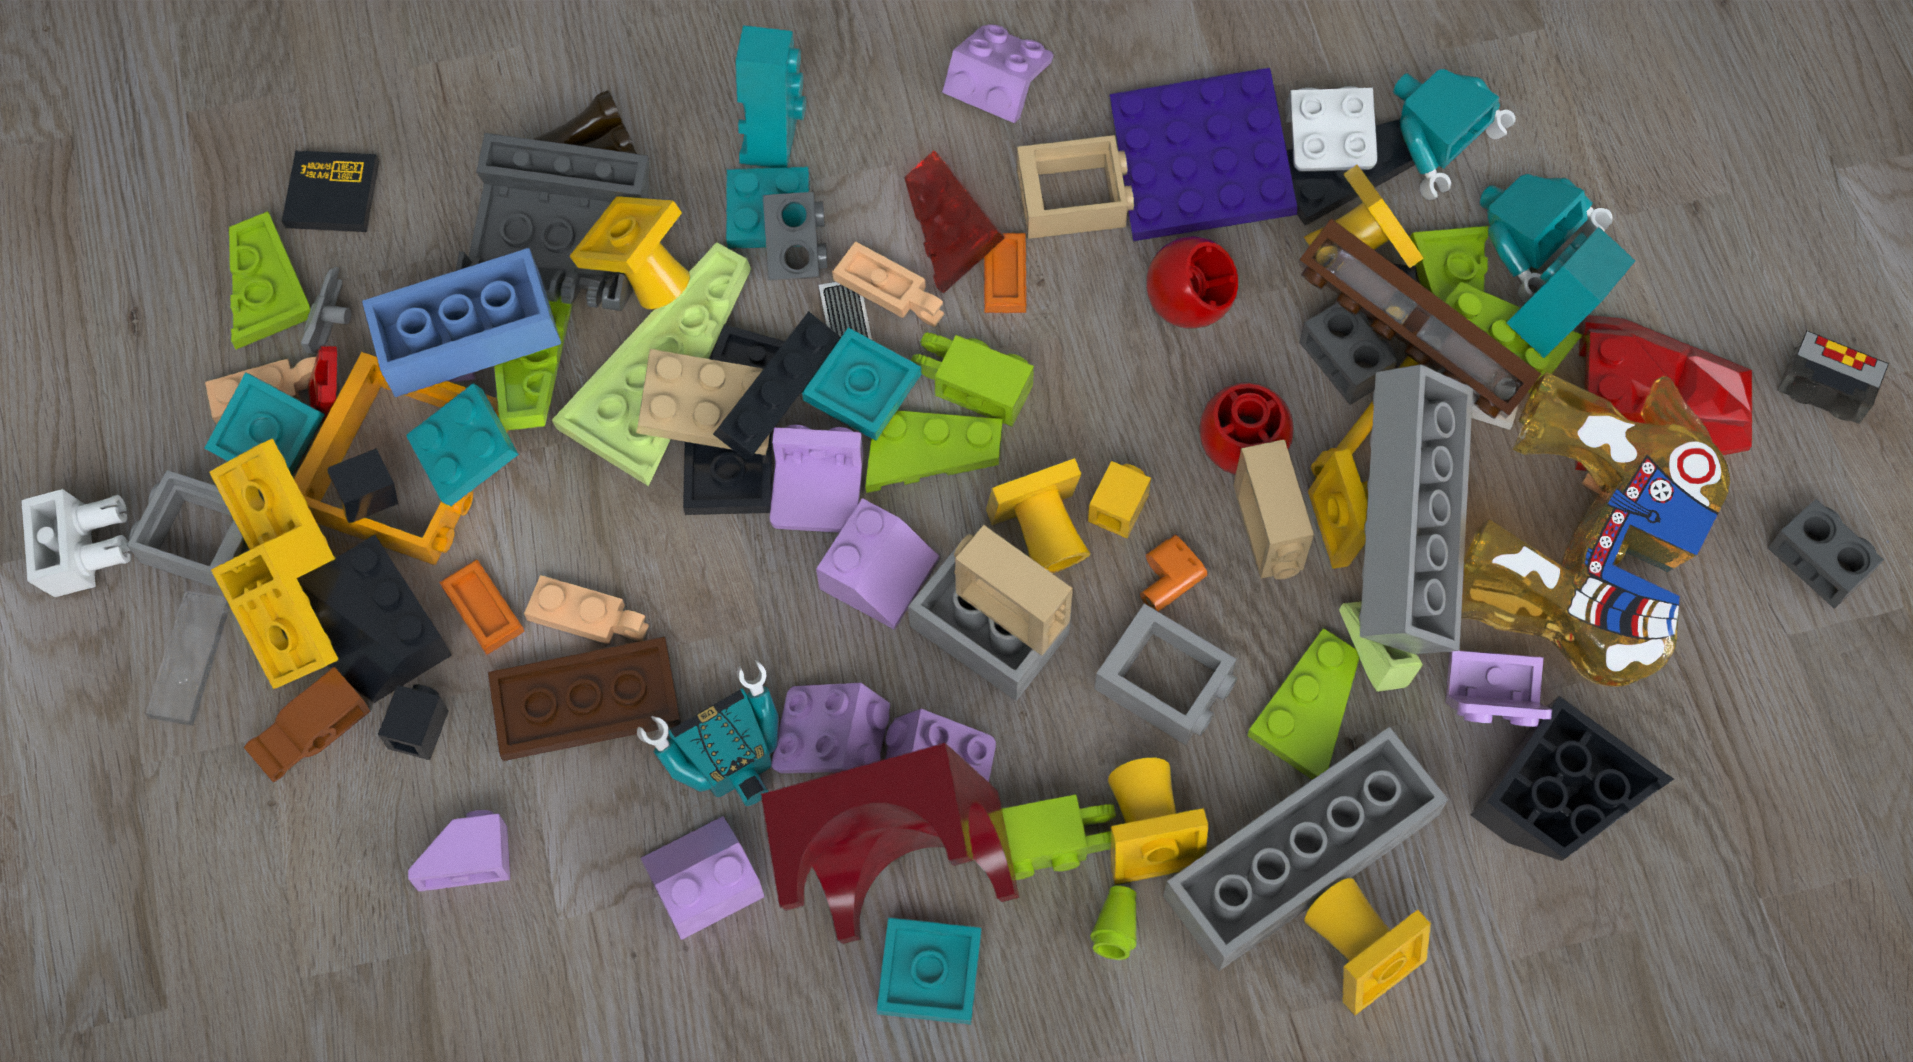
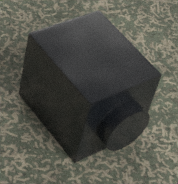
M414 684L412 689L397 685L378 736L389 750L430 760L449 711L436 690L420 684Z

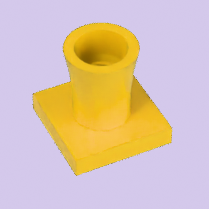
M1355 165L1343 175L1360 197L1362 203L1335 221L1373 250H1376L1390 240L1409 268L1424 259L1360 167ZM1324 227L1303 236L1309 246ZM1327 248L1317 255L1324 268L1330 272L1336 271L1341 266V255L1335 249Z
M616 196L570 255V258L578 268L624 273L640 305L645 309H657L668 305L683 293L690 280L688 270L660 243L682 214L673 200Z
M1350 449L1334 451L1308 490L1332 569L1348 567L1363 548L1366 541L1365 523L1367 521L1368 481L1361 482Z
M1075 458L993 487L986 507L991 525L1017 517L1029 557L1052 574L1085 560L1091 554L1077 533L1062 501L1073 496L1081 477V472Z
M1141 758L1127 762L1111 772L1108 777V784L1119 804L1125 824L1111 826V872L1115 885L1181 872L1206 854L1208 821L1204 808L1176 813L1172 793L1171 769L1167 761L1160 758Z
M1353 878L1341 880L1326 890L1312 904L1305 915L1304 922L1330 942L1349 961L1344 966L1342 1002L1355 1016L1427 961L1431 923L1417 909L1393 929H1390L1367 901Z

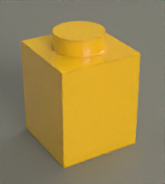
M1111 461L1089 504L1088 522L1127 539L1149 496L1151 477L1146 476L1141 469L1134 465H1120Z

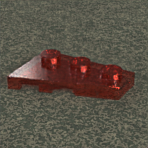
M933 150L904 179L916 220L920 222L925 238L923 244L926 254L932 261L935 272L933 278L936 288L945 293L1005 239V236L943 157Z

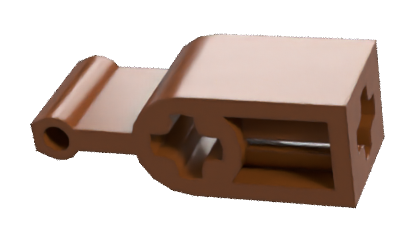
M333 667L289 702L278 713L275 723L259 736L248 741L243 748L274 783L281 779L302 758L311 757L324 750L371 711L362 697L340 672Z

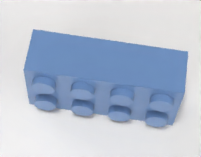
M529 248L362 301L381 373L395 397L561 344L541 275Z

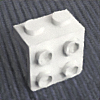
M1347 86L1339 89L1301 88L1290 91L1285 104V123L1291 122L1293 160L1294 167L1297 170H1350L1355 165H1358L1362 170L1372 169L1377 162L1373 88Z

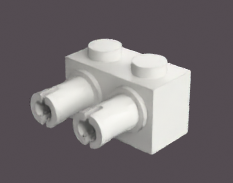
M61 489L22 500L27 581L51 596L59 597L96 587L95 571L98 569L130 562L131 555L129 553L123 554L130 551L127 547L128 541L123 535L92 543L91 532L94 529L127 521V514L121 513L127 511L121 496L114 495L104 500L84 504Z

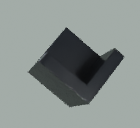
M377 448L330 466L327 470L341 500L348 523H353L398 504L394 482Z

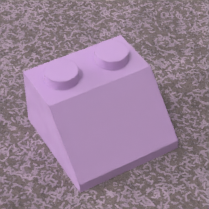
M862 498L816 568L819 589L895 630L908 610L909 604L914 600L939 561V555L899 517Z
M724 816L641 857L681 940L764 898L760 881Z

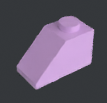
M476 810L467 813L466 818L453 819L409 868L408 879L417 891L510 880L508 831L500 814H494L489 810Z

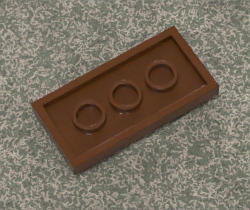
M665 637L488 672L499 754L502 761L636 735L638 727H641L645 732L659 730L657 723L653 721L651 716L664 720L668 728L681 724L668 645Z

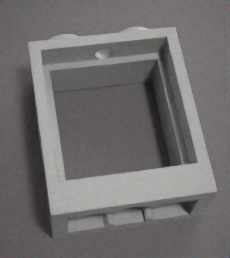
M166 470L160 483L155 484L152 488L148 500L149 504L141 520L136 521L132 526L127 547L142 564L220 589L211 569L249 551V548L233 519L210 566L159 550L184 500L232 516L215 485Z
M1144 603L1096 673L1094 689L1186 745L1194 733L1201 736L1210 724L1214 713L1209 709L1217 697L1224 701L1233 689L1238 677L1233 675L1237 659ZM1153 634L1215 671L1186 716L1124 678Z

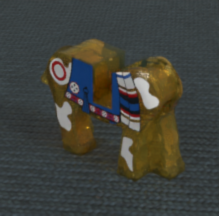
M1546 372L1534 383L1518 419V422L1522 423L1523 426L1512 450L1523 455L1556 454L1579 461L1592 476L1602 492L1593 501L1577 525L1567 545L1561 564L1553 561L1490 519L1478 527L1464 558L1461 618L1481 621L1499 630L1546 638L1559 649L1578 673L1587 680L1606 687L1627 686L1656 673L1671 658L1677 643L1680 596L1613 564L1618 565L1625 553L1669 572L1697 556L1727 497L1730 486L1729 468L1724 456L1712 442L1705 425L1684 401L1671 378L1662 376L1654 381L1641 410V416L1646 422L1644 424L1625 418L1610 401Z

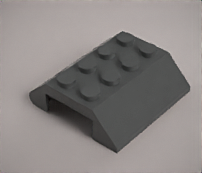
M484 133L476 171L484 183L469 257L465 252L459 251L455 271L529 248L541 275L548 301L557 302L561 296L563 303L572 304L580 290L586 289L588 307L598 308L602 302L603 309L622 311L633 291L625 274L578 268L570 258V255L616 196L649 199L648 155Z

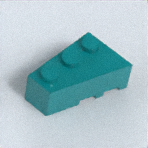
M743 25L736 56L737 103H743L746 119H739L738 133L744 134L742 148L739 152V164L788 168L797 120H804L806 112V96L802 95L804 74L799 72L801 49L794 47L793 31Z
M1600 227L1589 237L1581 232L1541 274L1539 278L1544 283L1508 320L1507 324L1545 358L1605 299L1636 260Z

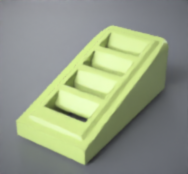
M1362 601L1343 603L1339 611L1365 672L1375 690L1379 692L1407 687L1423 666L1418 656L1360 637L1359 614Z

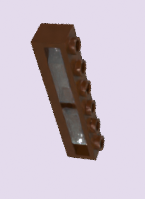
M1332 218L1299 259V266L1304 269L1301 273L1304 279L1320 290L1325 285L1338 294L1335 301L1351 314L1356 316L1360 310L1373 320L1370 327L1386 340L1391 341L1395 336L1408 346L1404 352L1418 364L1426 366L1429 362L1442 371L1443 375L1473 388V395L1478 398L1474 405L1493 419L1498 414L1506 419L1541 376L1540 372Z

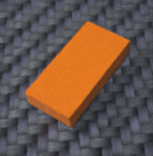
M984 233V313H1026V233Z
M478 560L473 561L439 582L486 655L525 632Z

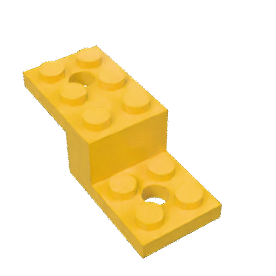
M270 439L209 471L249 548V551L211 569V572L272 688L276 689L326 667L339 659L331 645L330 638L324 632L310 605L308 596L303 592L297 580L298 577L335 560L307 505L305 497L301 494L291 475L285 458L280 453L274 440ZM258 489H259V490L261 491V493L263 494L264 501H263L262 498L260 497L259 492H258ZM282 629L286 633L288 640L283 635Z

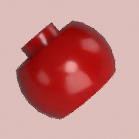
M1197 236L1184 237L1163 246L1154 256L1148 267L1146 289L1151 305L1166 322L1186 329L1203 328L1222 319L1233 306L1238 291V274L1232 258L1219 244L1210 239Z
M1251 382L1230 385L1217 392L1209 400L1201 415L1199 425L1201 445L1206 455L1216 466L1225 472L1236 475L1242 448L1285 439L1289 451L1294 434L1292 414L1288 405L1278 393L1267 386ZM1240 417H1252L1257 420V423H1245L1240 420ZM1224 421L1227 426L1222 428L1220 423ZM1271 431L1273 435L1271 438L1267 435V432Z

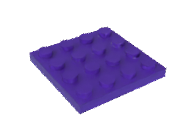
M1270 68L1110 94L1118 151H1125L1127 161V175H1123L1124 186L1131 185L1133 192L1134 210L1128 211L1133 241L1297 215V203Z

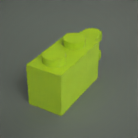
M931 332L924 333L920 341L921 346L927 351L943 357V360L940 362L925 355L913 354L910 361L921 366V372L925 377L935 381V396L986 417L1003 419L1004 424L1013 427L1033 387L1034 366L1030 365L1019 355H1005L990 349L986 343L976 338L965 339L955 335L954 339L950 340Z
M1075 794L1002 809L1016 880L1031 877L1035 874L1034 870L1052 867L1053 871L1057 872L1071 870L1078 867L1080 861L1086 860L1087 854L1111 849V831L1086 836L1084 826L1104 823L1115 818V808L1111 804L1079 809Z

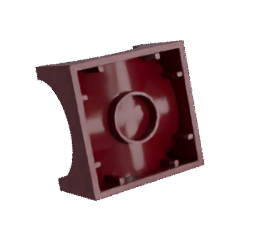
M946 743L761 794L779 907L787 911L805 906V883L811 868H813L828 901L837 941L842 944L861 940V910L866 894L876 877L891 862L918 849L931 847L945 848L948 861L954 866L973 861L974 859L989 877L998 900L1005 902L1020 898L998 790Z

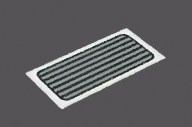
M838 282L819 285L826 325L840 337L843 336L849 327L872 340L863 296Z

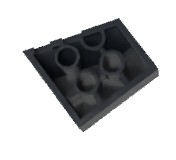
M376 535L371 536L339 555L335 560L298 580L303 592L308 596L310 605L324 632L330 638L331 645L339 659L329 664L328 667L331 669L335 667L352 687L373 703L395 691L397 685H405L452 656L441 635Z
M1558 696L1546 706L1552 709L1551 719H1539L1538 726H1530L1470 815L1507 843L1562 861L1666 786L1674 778Z

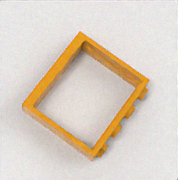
M361 352L294 480L301 494L305 497L316 523L363 540L376 535L383 547L436 566L441 554L446 553L453 543L454 528L460 516L466 515L471 507L473 490L452 506L440 502L423 538L368 518L348 523L342 509L321 502L331 483L327 471L328 468L342 462L380 388L391 390L381 373L377 357ZM445 381L404 395L442 408L464 391L466 387ZM486 395L499 418L497 398Z

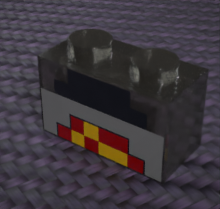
M1806 330L1793 350L1777 391L1789 395L1796 402L1811 404L1826 410L1840 420L1860 424L1875 402L1889 363Z

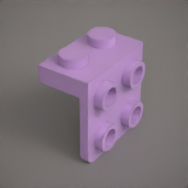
M981 26L953 50L942 93L1015 123L1021 117L1030 82L1051 63L1053 53L1044 49V46L1037 41L1022 40L1008 34V31L1001 26Z
M789 425L786 428L774 427L772 444L776 464L770 510L771 525L776 529L840 533L859 504L864 456L861 432H853L843 427L831 428L829 431L810 430L803 425Z
M1467 650L1449 652L1445 703L1457 711V715L1464 716L1466 721L1492 723L1493 715L1502 716L1503 719L1510 720V723L1514 725L1538 726L1539 719H1551L1552 709L1540 703L1543 657Z
M862 683L791 687L785 699L778 730V746L774 750L771 761L772 768L779 773H838L880 761V752L885 728L889 722L891 703Z
M918 709L897 717L890 725L886 734V744L888 745L886 759L946 743L989 782L996 747L995 739L991 735L924 709Z

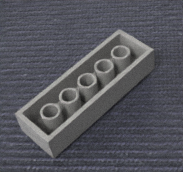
M1421 364L1376 372L1375 391L1373 393V426L1370 437V475L1367 482L1368 508L1367 521L1365 523V557L1362 568V606L1359 614L1360 637L1412 654L1453 652L1460 649L1473 388Z
M1388 727L1166 882L1163 897L1220 971L1311 907L1334 884L1346 878H1352L1437 818L1446 805L1448 798L1394 731Z

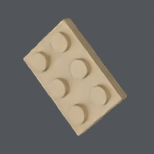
M650 349L636 433L731 449L714 436L713 433L763 369ZM770 434L755 454L766 455Z

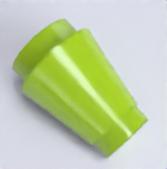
M1112 886L1109 889V894L1090 935L1091 940L1094 942V952L1102 957L1123 960L1128 958L1131 950L1137 946V893L1133 889L1125 886Z

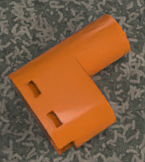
M1174 535L1145 555L1149 566L1160 579L1142 591L1140 597L1143 603L1160 612L1207 577V570L1190 548L1177 535Z

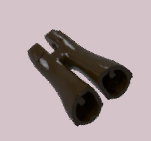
M609 90L596 95L589 106L569 122L533 138V140L637 154Z

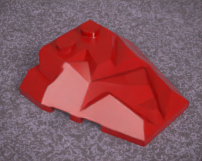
M1588 315L1580 323L1579 334H1582L1579 339V356L1586 357L1583 418L1587 419L1588 416H1611L1622 422L1634 424V426L1626 430L1625 437L1636 449L1637 456L1633 461L1622 462L1623 469L1619 474L1627 473L1629 468L1633 470L1634 467L1640 466L1647 454L1650 457L1657 453L1663 454L1670 459L1672 452L1676 448L1688 442L1703 443L1709 446L1716 456L1750 450L1752 447L1751 369L1627 319ZM1576 438V449L1578 450L1580 448V444L1578 442V439ZM1609 446L1608 453L1611 457V447ZM1575 451V470L1590 471L1577 451Z

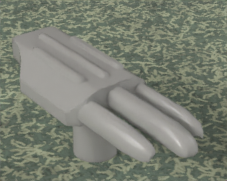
M334 267L327 272L320 293L317 295L315 303L312 304L304 327L305 333L301 341V345L306 353L315 354L319 347L327 343L333 323L349 324L351 320L350 308L335 306L342 286V280L337 279L339 267Z

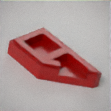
M321 346L307 386L310 406L325 414L321 423H324L336 401V346Z

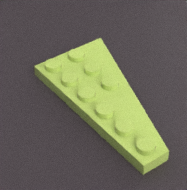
M716 242L689 271L690 280L683 293L668 305L654 309L552 419L556 429L649 486L671 440L636 433L650 349L709 359L723 326L726 324L751 271L748 260Z

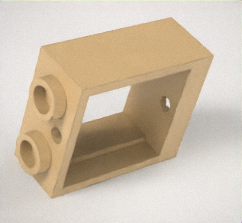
M1115 135L1017 147L1016 170L1028 239L1126 227L1127 211L1134 210V199L1131 185L1124 186L1123 175H1127L1126 155L1124 150H1117ZM1105 168L1111 202L1044 210L1038 175Z
M1285 439L1242 448L1233 486L1261 579L1272 576L1275 579L1293 577L1300 570L1304 569L1314 533Z
M985 525L981 527L975 536L968 534L959 543L954 552L956 594L1042 656L1070 623L1073 588Z

